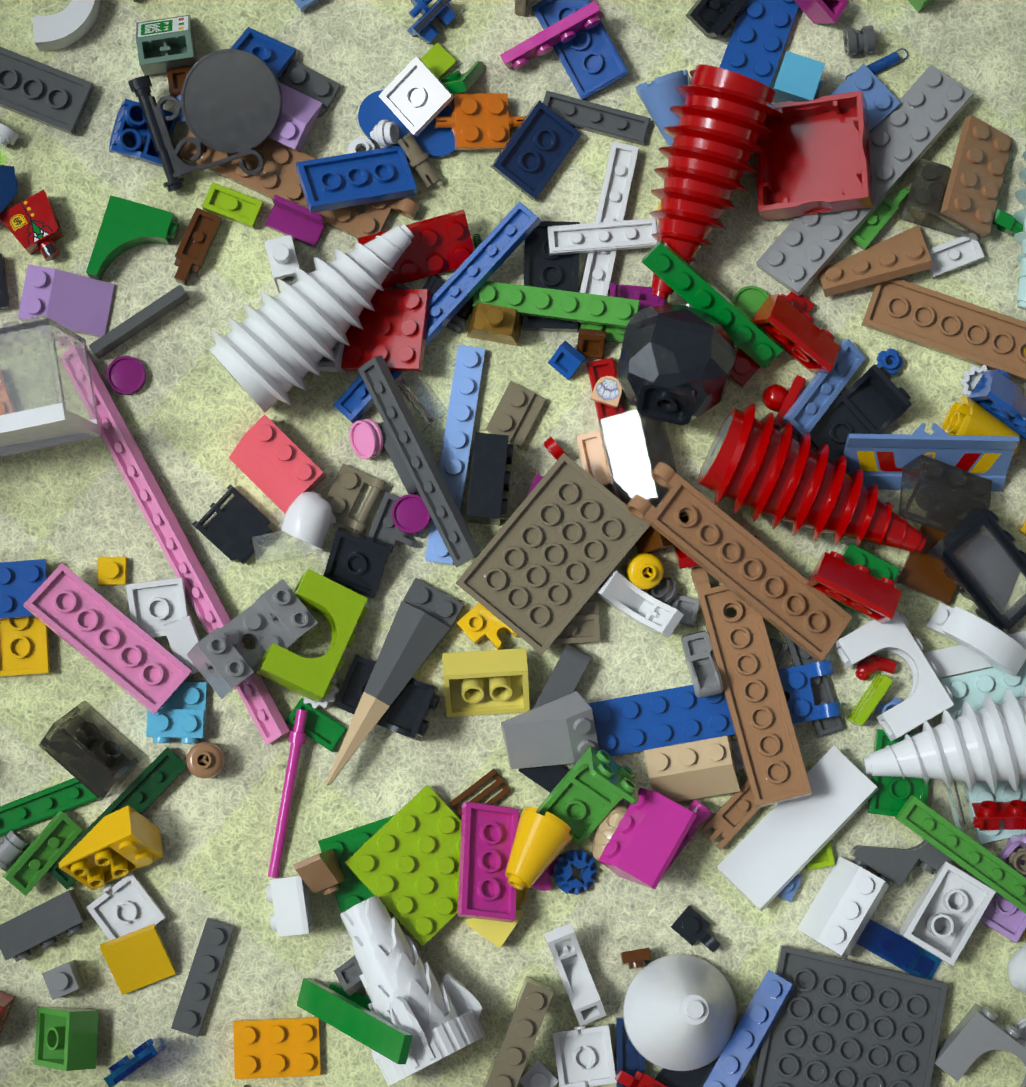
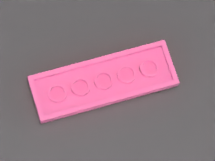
M63 563L24 603L23 607L153 715L158 712L192 672Z

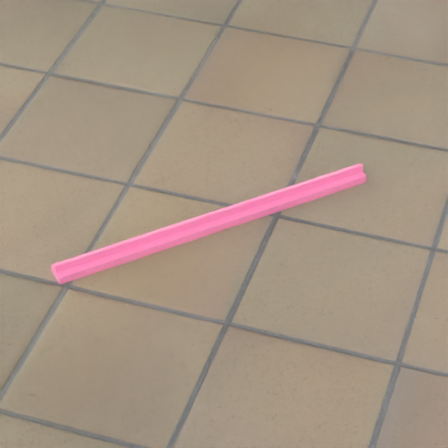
M82 343L74 345L60 359L92 419L99 420L102 438L177 577H183L185 593L207 634H210L216 628H222L231 619L226 609H224L223 603L219 600L220 598L216 594L215 588L211 585L210 579H208L207 573H205L202 564H200L199 558H197L194 549H192L191 543H189L178 519L169 506L170 504L161 491L162 489L153 476L154 474H152L149 465L145 461L146 459H144L141 450L137 446L138 444H136L133 435H131L130 429H128L125 420H123L122 414H120L117 405L113 402L114 400L94 366L95 364L91 360L88 351ZM255 673L236 689L266 745L289 734L290 729L286 725L287 723L283 719L282 713L278 710L277 704H275L265 682H263L262 676Z

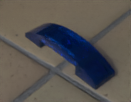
M871 919L856 942L857 945L906 973L932 980L942 961L930 952Z

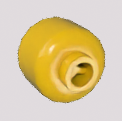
M636 553L627 561L625 573L627 579L633 585L647 590L654 588L660 583L663 578L664 569L663 564L656 556L650 553Z

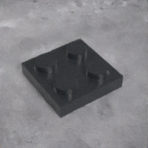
M339 527L323 576L352 591L375 598L392 545Z

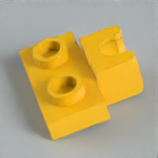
M480 603L456 622L475 645L486 636L497 650L504 649L499 639L501 633L509 632L513 637L519 636Z

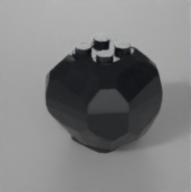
M678 304L648 307L634 314L626 326L616 377L630 404L636 407V411L640 415L676 425H686L692 419H696L722 401L727 390L737 351L733 341L721 325L701 310Z

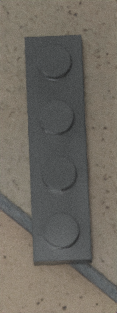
M207 918L171 1029L199 1037L235 926Z

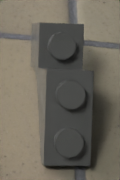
M925 840L908 849L856 845L849 853L855 857L853 860L854 864L865 870H868L870 867L879 873L877 877L886 881L889 887L893 883L901 887L918 860L921 861L918 866L932 875L935 871H939L945 861L948 863L952 861Z

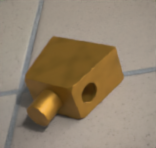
M477 303L471 312L467 337L518 346L523 319L516 309Z

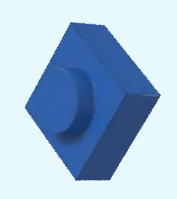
M565 340L558 347L548 364L567 380H570L586 357Z

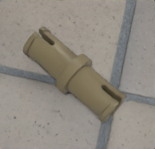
M411 132L397 141L410 160L408 164L411 168L414 167L426 188L441 179L428 160V153L423 152Z

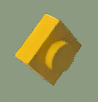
M98 557L97 585H127V557Z

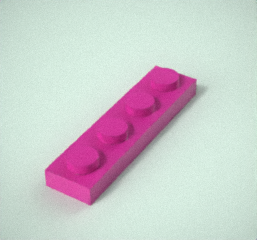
M593 1L502 53L500 56L509 70L513 68L515 70L526 66L529 63L528 60L534 56H543L549 53L555 44L572 40L576 36V32L583 28L590 29L600 23V19L604 17V14L597 2Z

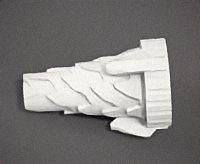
M377 895L356 904L340 914L353 941V951L363 973L359 977L372 1002L368 1004L370 1011L413 1035L406 1064H397L371 1049L373 1059L378 1064L388 1086L485 1037L483 1034L484 1030L479 1021L482 1010L479 1001L451 973L442 976L440 985L438 984L428 961L422 962L413 941L408 935L403 933L396 918H391L386 906Z

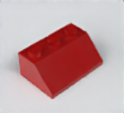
M784 294L769 295L752 319L778 341L789 355L811 373L830 372L840 348L834 342L835 337L825 329L820 330L814 325L815 320L804 311L800 313L794 308V302Z
M831 551L830 554L825 552L821 555L806 585L880 623L887 622L893 618L902 593L901 590L896 588L897 584L884 577H881L879 580L871 576V570L859 564H856L854 567L846 563V558L837 552Z

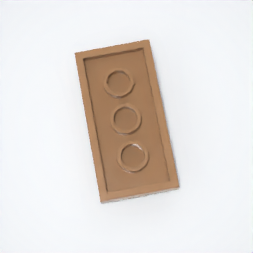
M973 115L964 119L941 214L981 236L990 234L1013 138Z

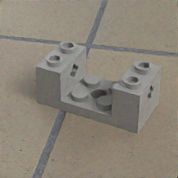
M282 579L263 593L249 608L222 628H216L197 642L188 652L187 656L220 698L223 699L256 673L267 648L272 643L288 649L304 637L318 622L284 579ZM248 636L255 641V648L253 650L243 647L241 642L243 637Z

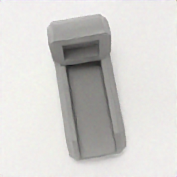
M704 630L682 636L683 652L696 697L704 698L722 693L724 687L713 655L709 633Z

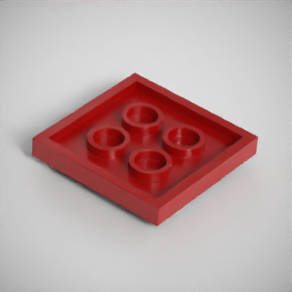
M377 289L370 300L375 311L364 308L358 317L363 329L351 325L345 333L350 346L344 344L341 368L344 371H358L361 366L372 358L382 355L390 371L422 372L431 292L428 289H384V291Z

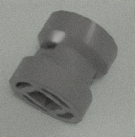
M872 25L863 26L860 31L855 28L844 29L843 42L845 54L847 56L856 55L861 50L864 53L875 52L876 39Z

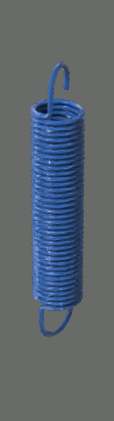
M901 48L867 65V67L874 75L901 62L898 51L905 50L907 53L906 58L902 59V61L907 59L908 52L906 49Z

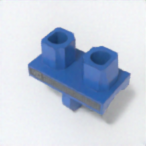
M410 0L414 8L409 12V15L415 18L421 13L422 16L407 32L412 36L417 35L427 44L430 43L439 34L430 21L436 16L446 26L457 16L449 5L451 0H437L430 8L427 5L432 0Z

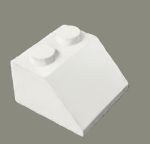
M300 875L270 879L271 885L266 886L268 902H273L274 914H270L272 931H277L278 937L309 934L312 932L314 927L308 886Z

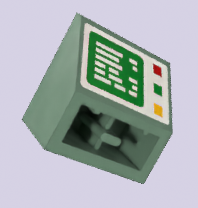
M190 15L136 23L139 65L144 75L167 73L166 70L193 66L197 62Z

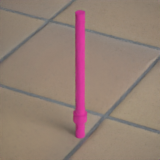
M297 709L293 731H290L288 742L291 743L268 870V877L279 878L301 748L306 742L307 733H304L308 711Z

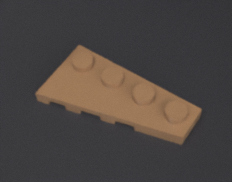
M917 225L824 268L819 274V279L824 295L828 297L933 269V265L920 227Z

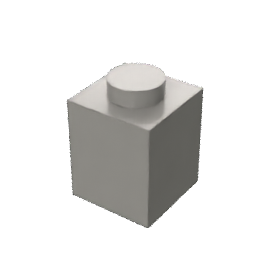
M75 960L42 973L52 1000L85 986Z

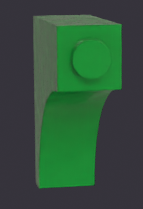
M110 195L86 270L87 275L92 279L101 281L110 264L123 252L133 247L150 243L170 245L171 238L175 239L179 231V223H177L174 213Z

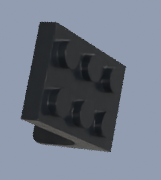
M875 364L871 366L862 377L829 406L810 431L811 443L816 449L822 444H828V460L830 462L843 455L849 434H881L912 406V403L909 401L911 399L910 395L902 387H896L891 381L890 373L884 367H878Z
M355 654L333 706L355 714L376 662ZM412 678L377 725L417 741L418 736L424 737L430 723L425 719L429 710L435 711L441 697L437 694L438 688Z

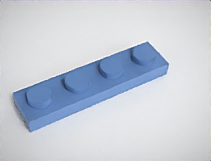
M844 339L839 344L840 348L832 370L830 372H818L783 417L782 421L785 424L788 422L792 423V432L798 438L805 433H810L866 359L850 339Z

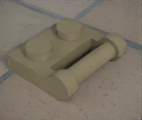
M343 463L325 500L331 505L336 522L364 534L368 527L366 526L368 518L381 491L385 492L388 484ZM364 484L371 486V489L356 520L349 518V515Z

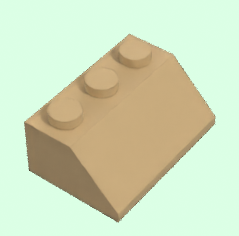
M731 735L644 750L652 790L674 802L741 791Z

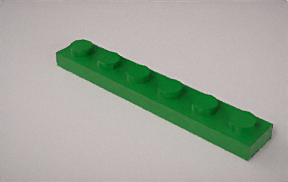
M662 239L642 258V263L693 308L707 313L720 324L733 343L763 369L783 351V346Z

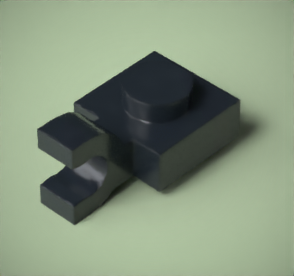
M689 905L671 925V928L692 946L699 940L713 953L720 946V943L705 931L710 923Z

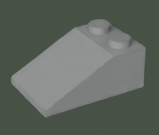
M577 691L501 722L511 769L576 763L590 746L599 751L592 708Z

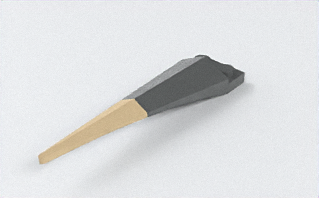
M415 578L403 601L400 603L326 781L327 786L332 784L389 707L450 632L465 606L463 603Z

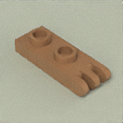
M748 779L741 785V791L735 792L700 829L703 834L707 833L711 827L715 829L708 837L711 842L719 835L723 837L716 845L719 850L760 809L755 808Z

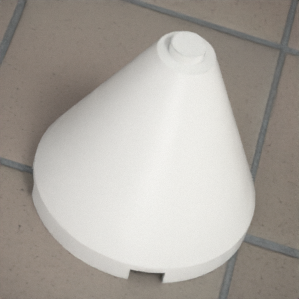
M668 955L650 962L632 979L627 988L624 1001V1027L629 1040L638 1053L652 1064L674 1071L698 1069L718 1058L732 1036L737 1022L735 996L723 974L710 963L691 955Z

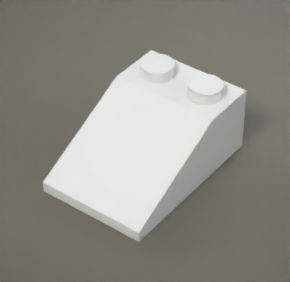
M945 861L911 908L897 933L953 966L996 891Z

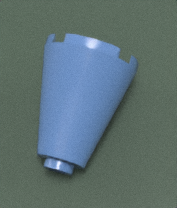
M687 69L655 78L650 84L645 82L635 87L637 94L668 146L673 145V139L664 131V128L676 126L679 123V119L670 111V107L684 105L685 99L676 91V87L690 85Z

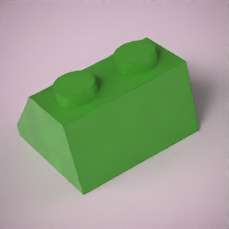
M37 1007L34 1065L64 1071L96 1069V1059L98 1056L97 1035L100 1024L98 1018L99 1010L70 1007Z

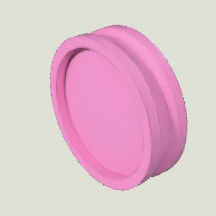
M371 419L356 421L351 426L350 443L356 455L367 459L378 456L382 451V432L378 424Z

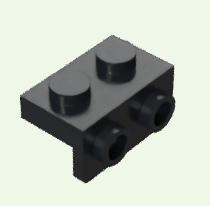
M697 0L685 16L706 37H720L729 30L731 20L745 10L747 0Z

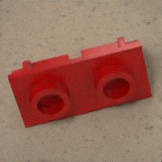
M983 801L981 803H972L975 817H973V827L979 828V831L1000 830V821H1004L1005 830H1026V801Z

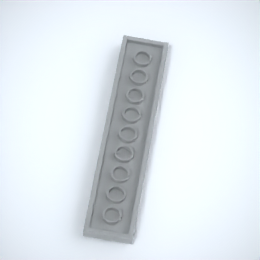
M930 65L899 100L901 104L869 134L874 207L796 217L756 262L757 267L799 297L973 100L974 92L933 65Z

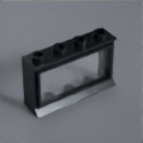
M975 507L927 553L930 557L938 559L944 564L946 568L943 572L947 577L959 583L962 587L959 592L963 597L975 603L978 607L975 610L977 615L1007 634L1026 615V553L1018 550L1014 545L1016 542L1015 538L999 526L1000 520L991 510L986 511Z

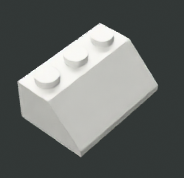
M839 856L797 930L847 959L889 885L871 872Z

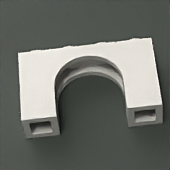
M897 610L891 620L884 623L872 620L839 639L833 645L846 668L878 652L896 654L908 664L913 678L912 688L908 697L900 704L876 717L890 741L897 739L954 705L951 691L946 685L941 684L936 676L938 671L935 665L930 660L927 661L922 653L923 646L916 636L911 635L907 628V619L901 612L898 613Z

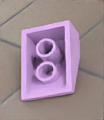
M28 264L18 319L24 325L102 337L107 331L115 284L58 269Z

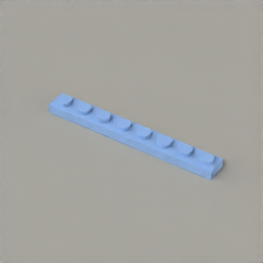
M458 345L439 471L460 513L485 357V348ZM431 519L425 561L453 565V560Z

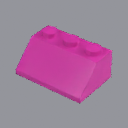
M640 788L638 791L639 801L635 805L630 804L598 861L623 879L656 889L697 815L658 792Z

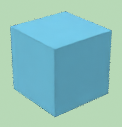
M786 51L773 87L776 93L772 102H804L817 99L824 81L820 78L825 63Z

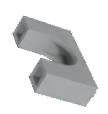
M975 1003L936 1051L935 1064L956 1081L960 1080L980 1055L991 1050L1009 1051L1018 1056L1026 1066V1041L1021 1038L1022 1034L1013 1025L1007 1024L1005 1026L997 1020L999 1017L992 1009L987 1006L982 1008ZM1026 1074L1019 1087H1026Z

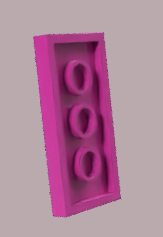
M472 802L462 804L457 916L509 923L515 921L516 888L507 882L508 878L505 876L519 823V809Z

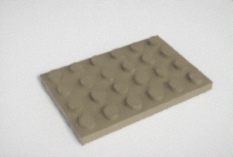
M563 453L456 581V584L543 655L650 525L632 515L626 508L627 505Z

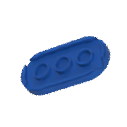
M384 90L368 95L361 103L358 112V121L362 132L370 141L376 144L377 142L370 137V132L381 120L388 119L397 124L399 140L411 132L379 97ZM447 105L437 117H451L453 108ZM434 118L418 136H413L423 152L428 153L429 158L442 159L457 151L455 150V139L451 128H435Z

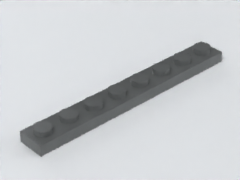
M376 356L361 366L358 371L457 568L476 558L480 551L383 356Z

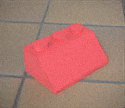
M265 414L244 434L229 456V459L284 513H286L288 507L297 496L303 492H312L326 478L324 472Z

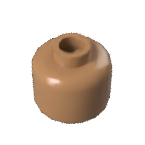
M197 743L187 754V767L198 778H214L224 768L225 756L221 748L214 743Z

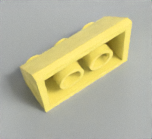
M526 648L442 653L446 717L530 711Z

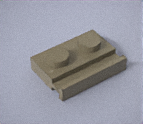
M510 381L486 427V431L491 434L509 435L508 442L522 448L546 399Z
M598 600L587 601L552 644L601 642Z

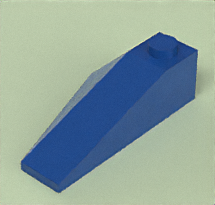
M1001 369L985 371L968 398L978 403L1026 440V397L1019 387L1010 381L1011 376Z

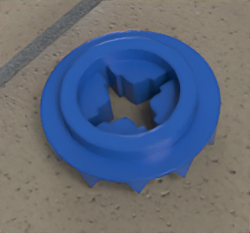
M570 850L562 854L556 861L553 876L556 885L566 894L578 895L584 891H589L592 884L596 883L598 869L595 859L583 850ZM570 864L578 869L583 867V870L580 872L581 881L575 877L570 878L573 874Z

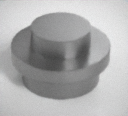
M663 577L660 583L651 589V593L654 598L667 604L675 598L678 585L672 578Z

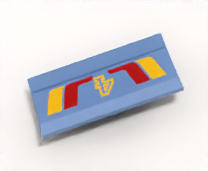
M922 423L912 435L849 434L843 453L846 457L845 472L850 474L856 469H862V485L867 488L872 484H876L878 490L1003 492L1006 474L1014 450L1020 442L1019 437L949 435L936 423L932 425V430L934 431L932 435L925 432L926 424Z

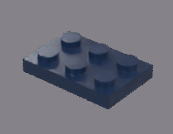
M539 100L534 104L490 167L530 199L535 200L579 139L581 133Z

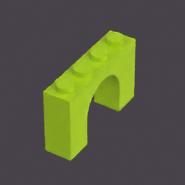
M307 569L302 573L294 593L304 606L321 614L329 624L331 630L329 649L321 657L305 658L272 643L267 648L256 673L314 702H318L323 696L327 698L334 686V682L331 679L334 672L338 673L344 664L345 657L342 654L345 648H350L355 640L357 633L353 630L357 622L361 623L367 613L368 608L364 606L368 598Z

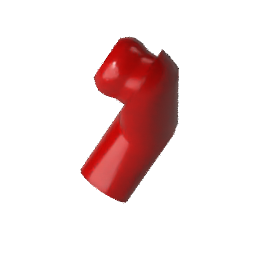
M870 655L857 664L855 675L859 680L866 681L870 678L871 674L878 670L893 674L897 661L878 655Z

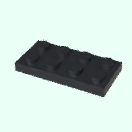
M541 221L527 236L524 248V286L578 292L579 253L550 256L547 227L580 224V222ZM523 315L522 330L577 332L578 322Z

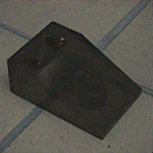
M920 158L900 219L956 237L963 236L969 238V241L972 239L979 242L981 235L940 213L951 168Z

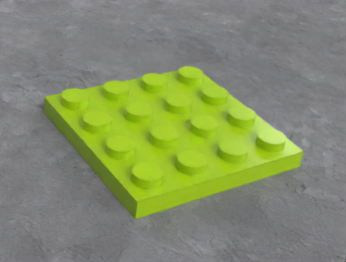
M429 785L423 787L344 862L374 896L377 895L389 913L396 918L421 947L458 913L462 821Z

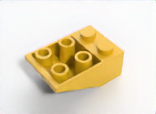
M128 805L104 816L59 862V868L91 890L101 888L108 882L124 877L134 870L148 866L152 862L163 858L160 828Z

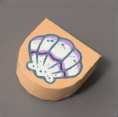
M612 376L600 378L595 384L591 400L617 408L622 393L619 381Z

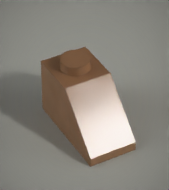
M334 849L321 852L293 864L296 872L313 894L322 890L323 894L327 895L340 889L338 883L346 880Z

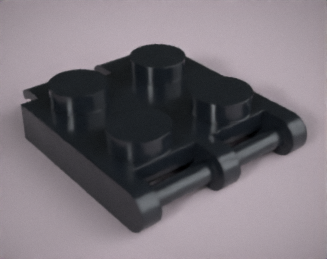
M230 484L227 487L228 491L217 503L213 502L210 505L211 509L198 522L195 521L192 525L232 562L238 559L244 565L257 551L251 543L255 541L262 546L274 531L268 527L271 521ZM233 494L234 497L220 509L219 507ZM216 512L217 515L203 527L202 525Z

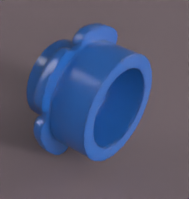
M887 349V351H881L878 354L877 366H882L890 375H895L899 372V368L903 366V358L898 355L899 352L897 350ZM892 360V364H888L887 361Z

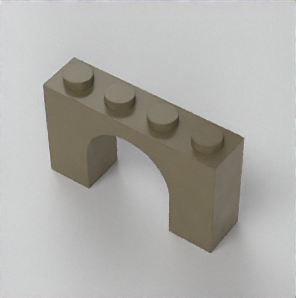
M528 976L525 977L516 1000V1007L497 1056L493 1058L483 1087H517L553 997L554 990L552 986Z

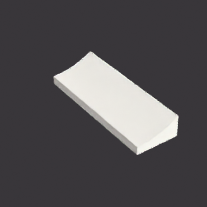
M835 746L807 773L812 794L778 803L717 866L719 871L761 912L879 790Z

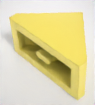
M522 908L516 909L515 921L512 923L466 918V924L498 948H501L523 916Z

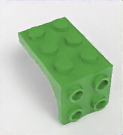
M590 746L541 803L536 813L544 816L547 811L563 820L571 827L569 834L574 833L571 841L581 846L620 800L624 798L633 805L639 801L635 774L627 766H619L606 751L601 749L598 751Z

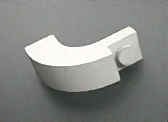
M72 0L63 11L57 14L34 16V43L40 52L58 50L80 40L96 21L101 0Z
M614 569L594 592L606 603L657 635L661 634L667 638L670 637L684 615L679 610L642 591Z
M940 603L926 626L931 631L966 646L984 658L995 669L1014 677L1026 660V649L1018 642L985 620L957 606L952 608Z
M571 923L544 934L580 1026L607 1016Z

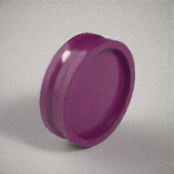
M121 356L110 363L106 372L108 384L115 392L121 395H133L143 388L146 382V371L141 362L136 358Z
M414 494L404 495L394 503L392 520L401 532L417 534L428 526L431 516L420 496Z

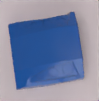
M125 98L116 116L109 142V152L130 156L163 167L158 152L155 150L140 103ZM163 109L165 117L174 114L173 112ZM179 118L167 121L171 135H173Z

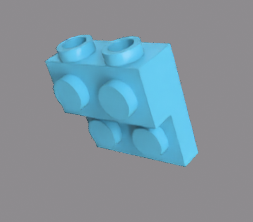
M183 682L155 715L147 710L146 737H153V743H170V738H181L182 744H197L198 739H205L208 683Z

